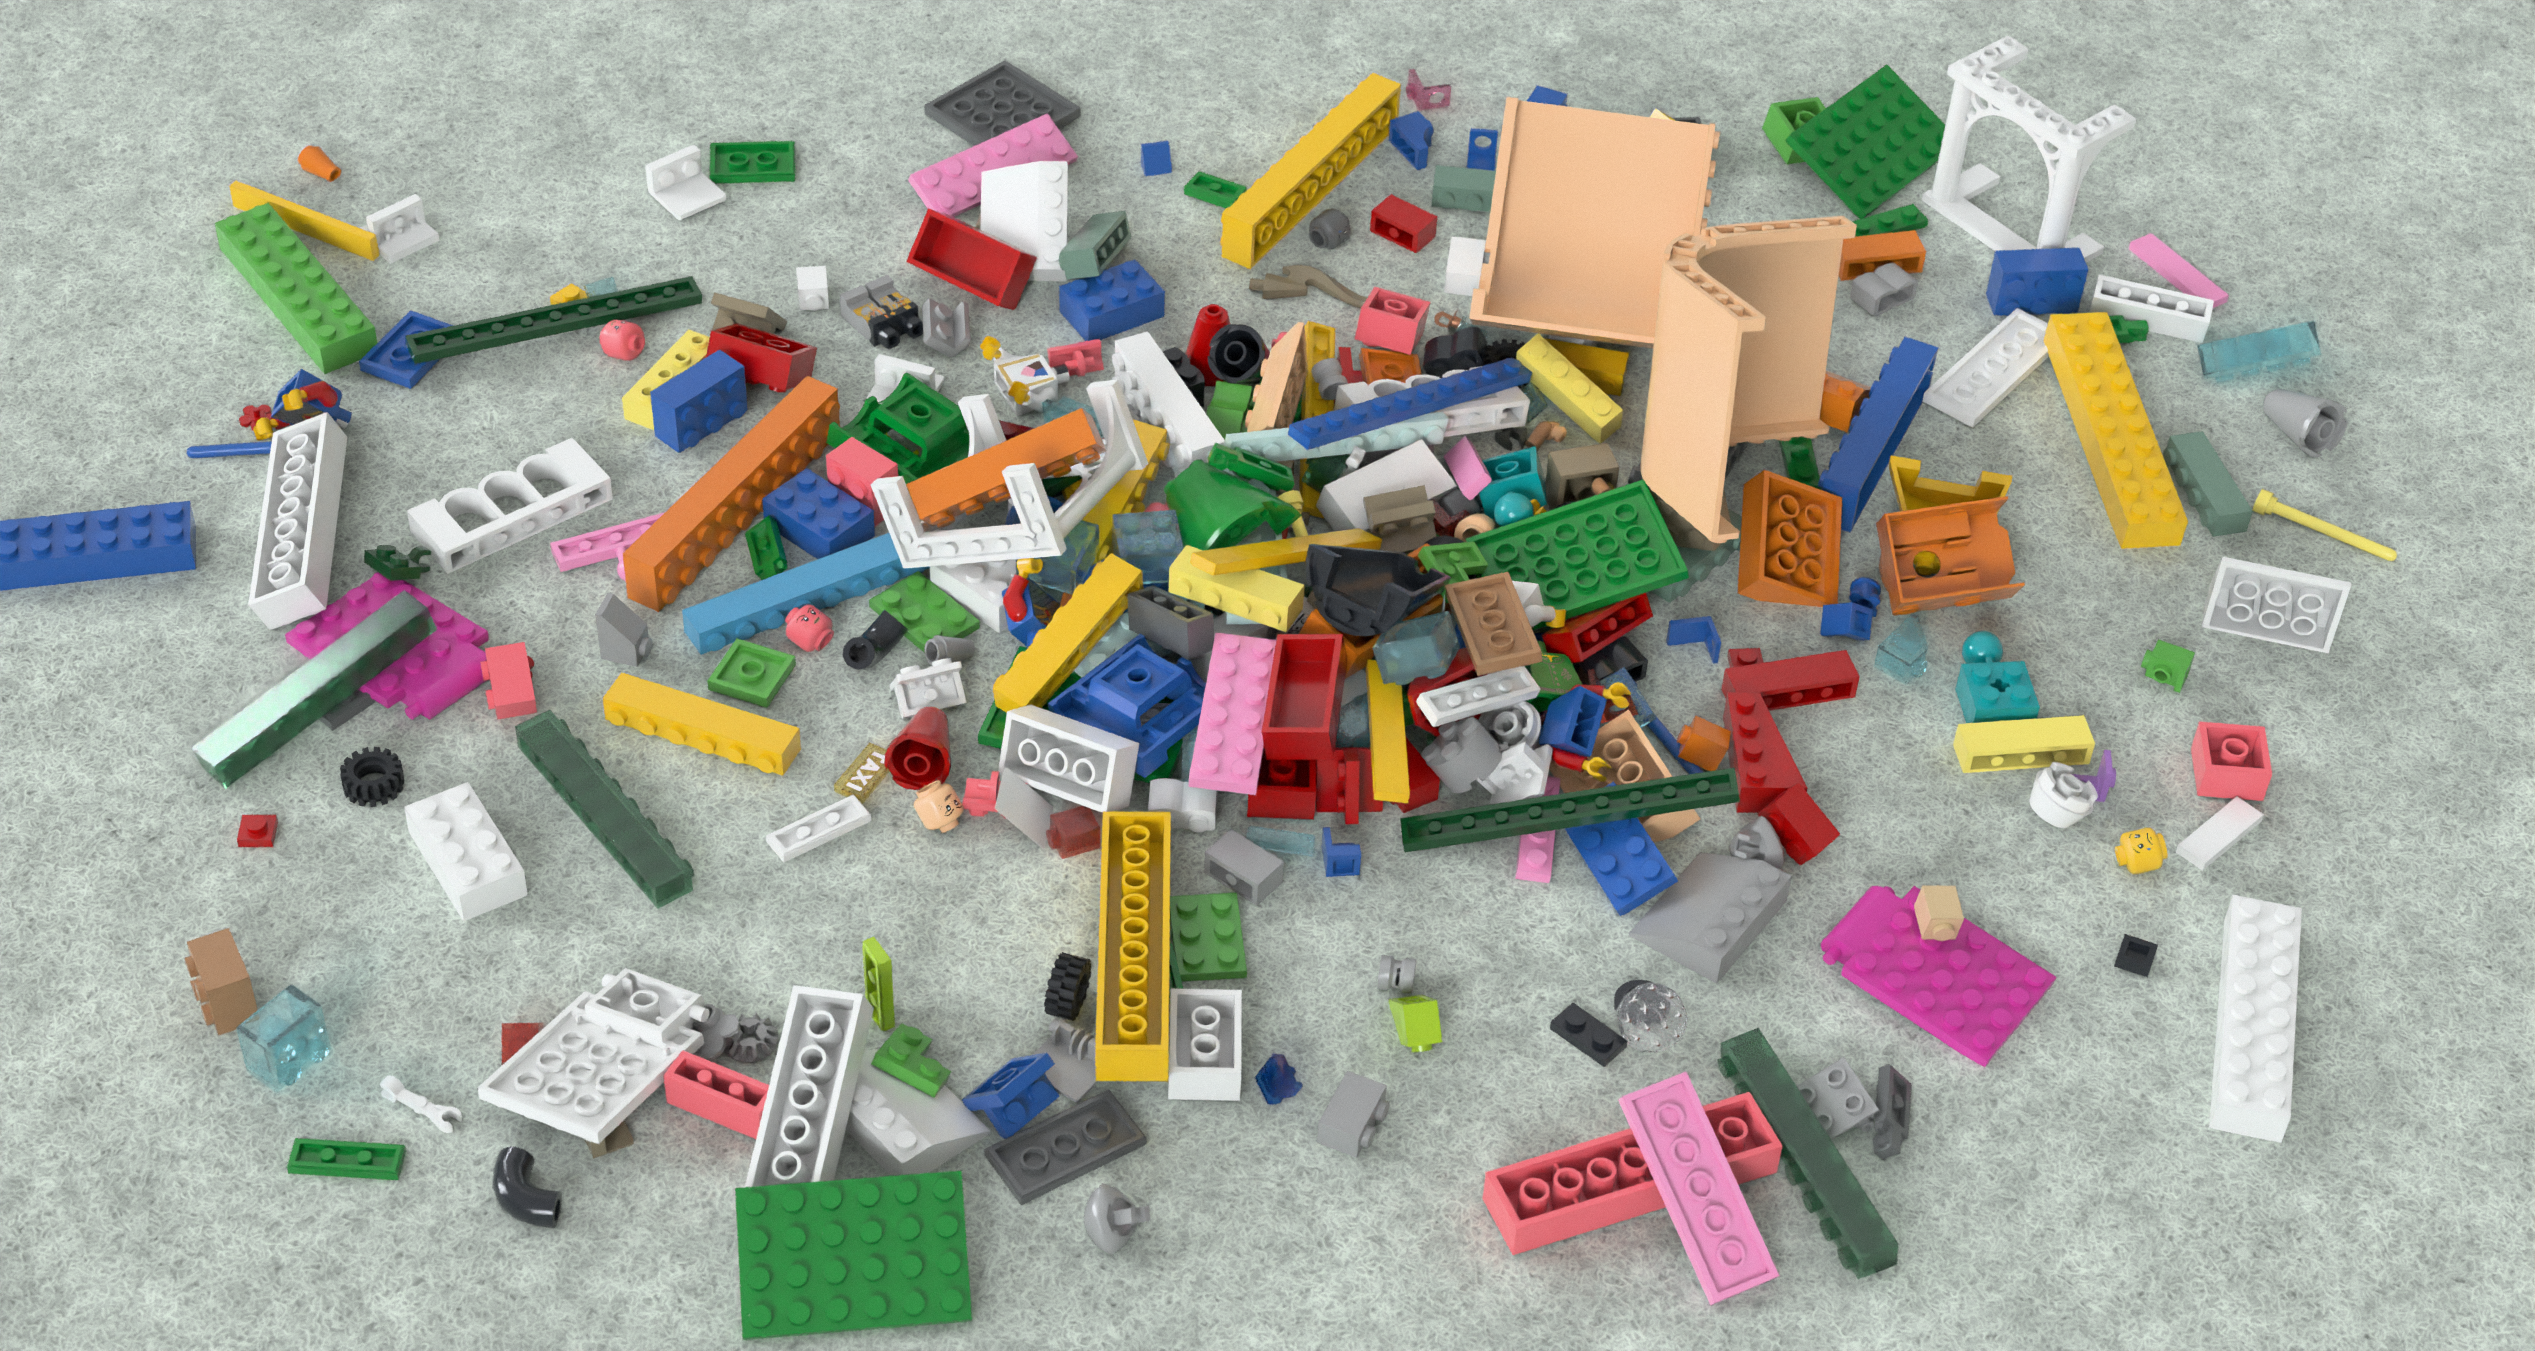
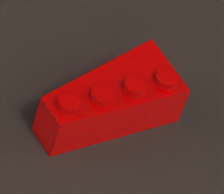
M1727 692L1723 722L1724 729L1731 731L1728 757L1730 768H1735L1740 802L1735 803L1736 812L1759 813L1779 794L1797 782L1807 792L1808 788L1760 692Z

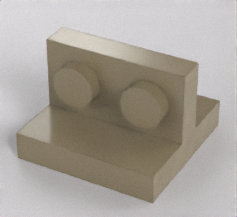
M714 292L711 304L719 310L712 330L736 323L774 334L775 329L779 331L785 329L787 321L769 307Z
M1425 485L1363 498L1370 534L1382 539L1380 550L1408 554L1423 546L1426 541L1437 537L1433 523L1435 508L1433 500L1428 501Z

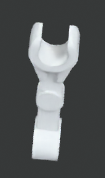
M1354 446L1350 457L1347 458L1345 463L1348 468L1342 472L1340 478L1358 470L1366 453L1365 450Z
M388 1075L380 1083V1087L383 1088L381 1092L382 1097L392 1102L398 1100L411 1107L414 1112L429 1117L445 1133L453 1132L452 1124L445 1122V1119L455 1118L457 1121L462 1122V1115L459 1109L451 1106L435 1105L427 1101L426 1097L418 1096L405 1089L401 1081L394 1076Z

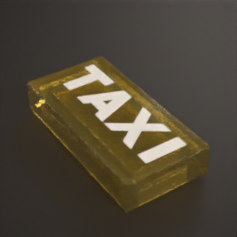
M869 742L836 781L834 792L845 797L854 794L863 804L890 772L888 768L886 770L884 765L886 749Z

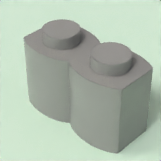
M1888 263L1878 267L1874 273L1868 272L1856 277L1851 286L1850 299L1871 315L1879 316L1891 310L1894 306L1898 307L1914 299L1918 280L1897 264Z

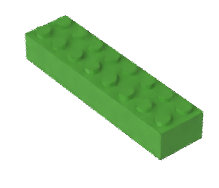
M269 203L215 222L221 251L324 374L360 361L378 343L374 325Z

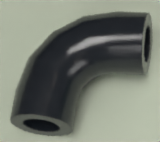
M884 609L860 637L852 638L845 644L842 654L844 661L855 670L872 668L895 647L909 629Z
M518 1147L503 1148L499 1151L494 1166L492 1184L493 1191L501 1208L516 1220L535 1226L556 1228L561 1212L562 1193L560 1191L540 1189L530 1183L535 1160L528 1151Z

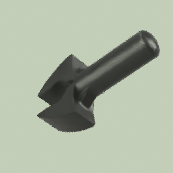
M1527 428L1501 429L1502 432L1495 433V441L1509 451H1512L1510 437L1519 442L1521 449L1524 448L1527 440Z

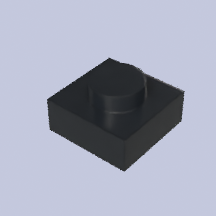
M2125 934L2114 967L2148 977L2158 944Z

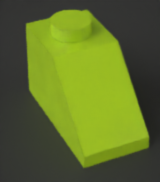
M1423 994L1388 999L1402 1045L1411 1047L1412 1052L1432 1050V1044L1442 1042L1436 999Z

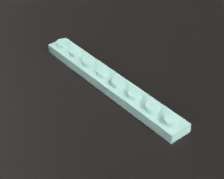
M1444 412L1428 413L1310 450L1304 448L1288 435L1289 428L1226 434L1224 446L1231 449L1238 447L1278 462L1351 454L1354 446L1366 452L1404 448L1421 439L1426 445H1436L1443 442L1449 418Z

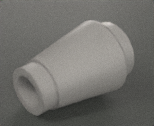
M935 635L932 639L927 640L924 651L926 660L931 665L932 662L945 658H951L953 663L972 658L975 653V646L971 639Z

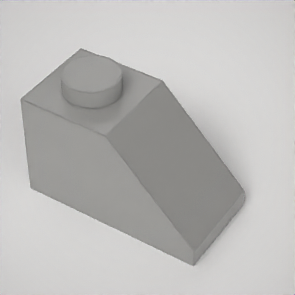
M607 593L595 614L601 659L638 667L642 658L649 656L652 648V639L648 637L647 623L617 596Z

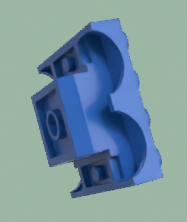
M1139 634L1050 701L1048 707L1050 712L1139 743L1135 772L1146 778L1168 760L1167 749L1199 725L1206 682L1197 674L1192 662L1181 657L1177 664L1170 663L1158 656L1149 646L1145 636ZM1166 696L1174 700L1141 726L1140 716Z

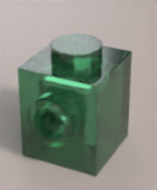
M1350 455L1308 458L1305 463L1309 467L1301 481L1321 494L1325 485L1343 476L1348 467L1345 463Z

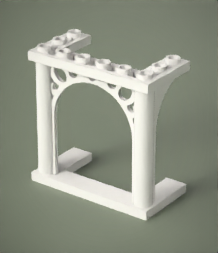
M2007 35L1949 65L1947 75L1953 78L1955 82L1933 188L1923 193L1922 201L1994 251L2080 248L2087 263L2103 254L2104 246L2085 233H2081L2066 242L2081 182L2088 168L2109 141L2133 129L2137 118L2114 104L2077 125L2071 123L2062 115L2056 113L2042 104L2041 101L2036 100L1998 74L2026 59L2029 49ZM1980 97L1988 101V108L1982 104ZM1984 116H2002L2017 123L2032 137L2043 155L2049 175V196L2037 247L1968 201L1996 186L2000 181L1999 175L1981 163L1961 173L1969 133L1974 124ZM2047 141L2056 146L2058 151H2051L2048 148Z
M1119 380L1092 382L1086 388L1104 436L1102 441L1106 452L1100 454L1101 459L1088 465H1083L1082 462L1071 466L1072 471L1061 476L1080 475L1082 483L1055 513H1053L1035 463L1010 465L1002 471L1021 524L953 530L967 516L966 512L956 516L954 523L942 528H938L937 525L932 526L924 521L920 522L903 476L876 479L871 484V487L903 568L1061 556L1067 550L1063 539L1128 471L1142 470L1148 464ZM989 394L966 396L958 402L969 431L968 457L1006 441ZM1051 475V476H1048V477H1046V478H1044V479L1054 478V476Z

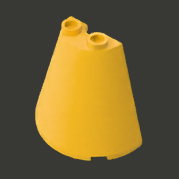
M1890 455L1889 472L1899 511L2005 497L2012 482V475L1988 471L1981 472L1975 486L1918 477L1921 460ZM1920 552L1913 560L1915 571L1920 575L1937 574L1940 569L1938 558L1931 552Z

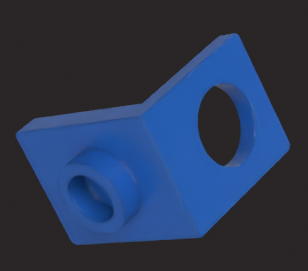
M1470 129L1467 168L1495 171L1497 130ZM1485 136L1491 140V144L1487 147H1479L1475 140L1478 137Z
M1711 616L1669 621L1666 638L1668 646L1705 642L1713 664L1718 663L1721 640Z

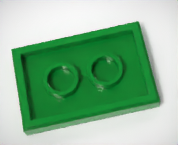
M795 141L710 143V180L714 184L794 182Z

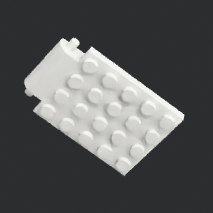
M627 968L622 970L617 976L607 973L602 979V986L604 988L596 995L584 991L478 1087L479 1099L599 1144L664 1082L663 1075L682 1050L694 1054L704 1044L702 1033L691 1029L694 1027L692 1025L694 1022H706L710 1011L704 1008V999L700 994Z

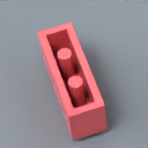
M682 1050L663 1075L667 1103L756 1139L769 1085Z

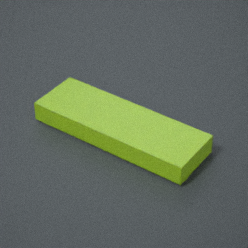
M873 936L864 940L862 944L865 997L874 1008L872 1019L881 1031H887L895 1027L892 961Z

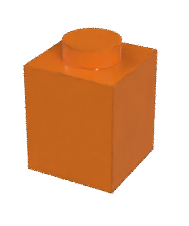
M1695 715L1689 726L1684 725L1678 735L1677 743L1680 744L1678 757L1708 771H1715L1729 748L1731 731Z

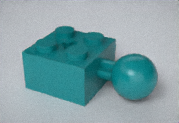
M1536 446L1482 460L1492 481L1479 495L1485 515L1492 519L1495 518L1499 527L1534 516L1531 500H1537L1540 507L1547 505L1545 476Z
M1977 631L1969 635L1962 646V656L1966 664H1961L1955 688L1966 723L2037 719L2040 706L2025 662H2000L2003 657V645L2000 639L1991 632Z

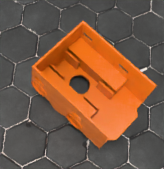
M2008 496L1886 513L1876 522L1881 549L1879 561L1880 576L1889 593L1892 615H1906L1923 610H1937L1951 606L1961 607L1980 602L2012 598L2025 586L2024 582L2009 583L2015 575V567L2008 531L1998 524L1996 513L2009 499ZM1923 551L1935 554L1940 562L1938 573L1930 578L1918 575L1913 567L1915 556Z

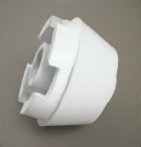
M1522 701L1481 714L1479 723L1501 747L1499 749L1500 752H1504L1524 742L1533 750L1539 748L1541 720L1538 711L1530 703Z
M2053 762L2050 767L2037 772L2029 802L2032 809L2043 820L2059 828H2068L2092 813L2093 803L2098 798V795L2089 780L2084 785L2078 778L2072 775L2075 769L2063 763Z

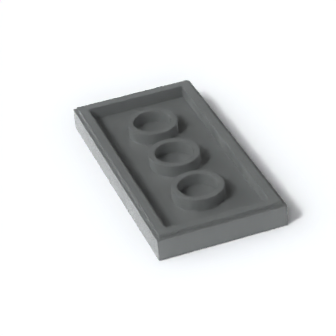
M1106 1090L985 1148L984 1155L1020 1205H1024L1146 1145L1147 1138L1110 1090Z

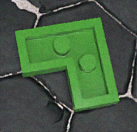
M1474 541L1424 546L1418 554L1427 572L1434 568L1451 577L1448 585L1470 580L1467 575L1483 574L1488 566ZM1444 590V592L1441 593L1443 599L1445 595V602L1449 603L1446 597V591Z
M903 1023L898 1026L880 1047L871 1063L873 1066L933 1098L947 1083L952 1072L943 1067L938 1061L924 1057L933 1039L923 1035L919 1029Z

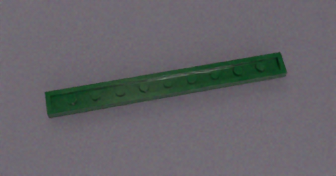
M693 276L410 334L405 336V341L414 364L603 325L612 320H626L702 304V293Z
M1735 768L1400 818L1404 852L1406 853L1740 802Z

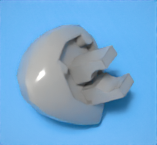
M1763 816L1744 826L1733 837L1729 845L1730 854L1733 857L1763 860L1778 869L1785 862L1784 850L1773 826Z
M1103 1183L1091 1193L1084 1210V1225L1087 1234L1099 1249L1110 1255L1124 1247L1139 1222L1151 1221L1149 1206L1136 1208L1121 1191Z

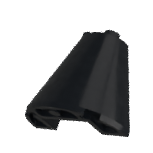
M1309 544L1306 557L1307 585L1312 586L1316 598L1314 604L1317 610L1333 627L1353 636H1372L1391 629L1436 595L1443 593L1445 585H1448L1451 579L1450 576L1434 568L1423 574L1418 567V560L1396 551Z

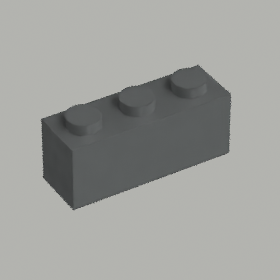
M1154 585L1127 594L1129 630L1144 635L1145 639L1151 640L1165 649L1172 650L1182 655L1185 659H1198L1202 654L1212 651L1214 643L1213 613Z

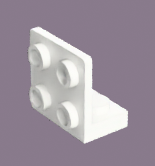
M694 144L646 164L648 192L678 220L726 201V194L702 173L700 149Z

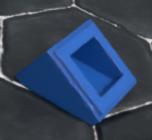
M1168 140L1141 144V167L1145 176L1172 173Z

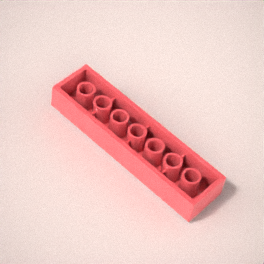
M1750 1092L1702 1106L1738 1185L1777 1173L1783 1146ZM1631 1128L1488 1171L1485 1175L1483 1201L1512 1255L1666 1208Z

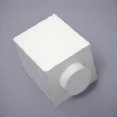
M826 266L796 267L799 310L816 311L819 309H829Z

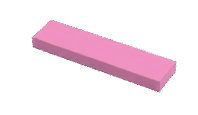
M2152 233L2130 242V251L2182 293L2214 300L2213 308L2228 301L2229 295Z
M1466 436L1443 456L1462 494L1469 501L1492 481L1476 448Z

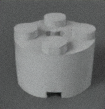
M1474 717L1441 725L1439 728L1440 735L1421 754L1427 765L1453 793L1457 794L1471 790L1473 787L1470 783L1478 777L1483 782L1496 769L1502 758V753L1499 751L1501 747Z

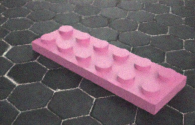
M1045 114L910 175L908 181L927 208L955 217L981 205L983 171L1037 161H1065L1069 165L1076 162L1078 156L1050 116Z
M1215 633L1188 787L1256 795L1264 750L1262 726L1276 640Z
M1687 1071L1622 1096L1618 1101L1710 1306L1779 1277L1778 1271Z

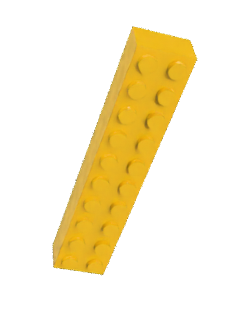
M1375 73L1369 75L1358 84L1354 91L1347 94L1337 107L1332 108L1321 122H1317L1306 136H1302L1291 150L1286 151L1284 156L1276 164H1273L1261 178H1258L1252 187L1245 193H1242L1235 203L1227 207L1221 216V223H1223L1220 245L1222 246L1221 257L1248 269H1251L1389 136L1390 120L1399 117L1401 84Z
M2108 313L2050 315L2043 341L2048 348V355L2121 549L2180 546L2188 520Z
M1103 811L1095 1042L1096 1081H1168L1171 812Z

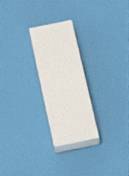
M853 794L766 835V842L784 863L871 822V814Z
M2235 797L2177 846L2176 853L2203 871L2262 822L2264 814L2239 797Z

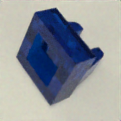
M1273 1053L1255 1076L1267 1104L1270 1105L1279 1104L1284 1098L1297 1095L1303 1087L1302 1082H1297L1294 1076L1296 1073L1295 1068L1289 1066L1285 1056L1282 1054Z

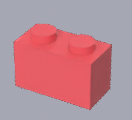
M525 642L485 648L487 661H481L480 664L483 681L490 680L492 688L491 690H485L488 709L496 710L497 720L537 713Z

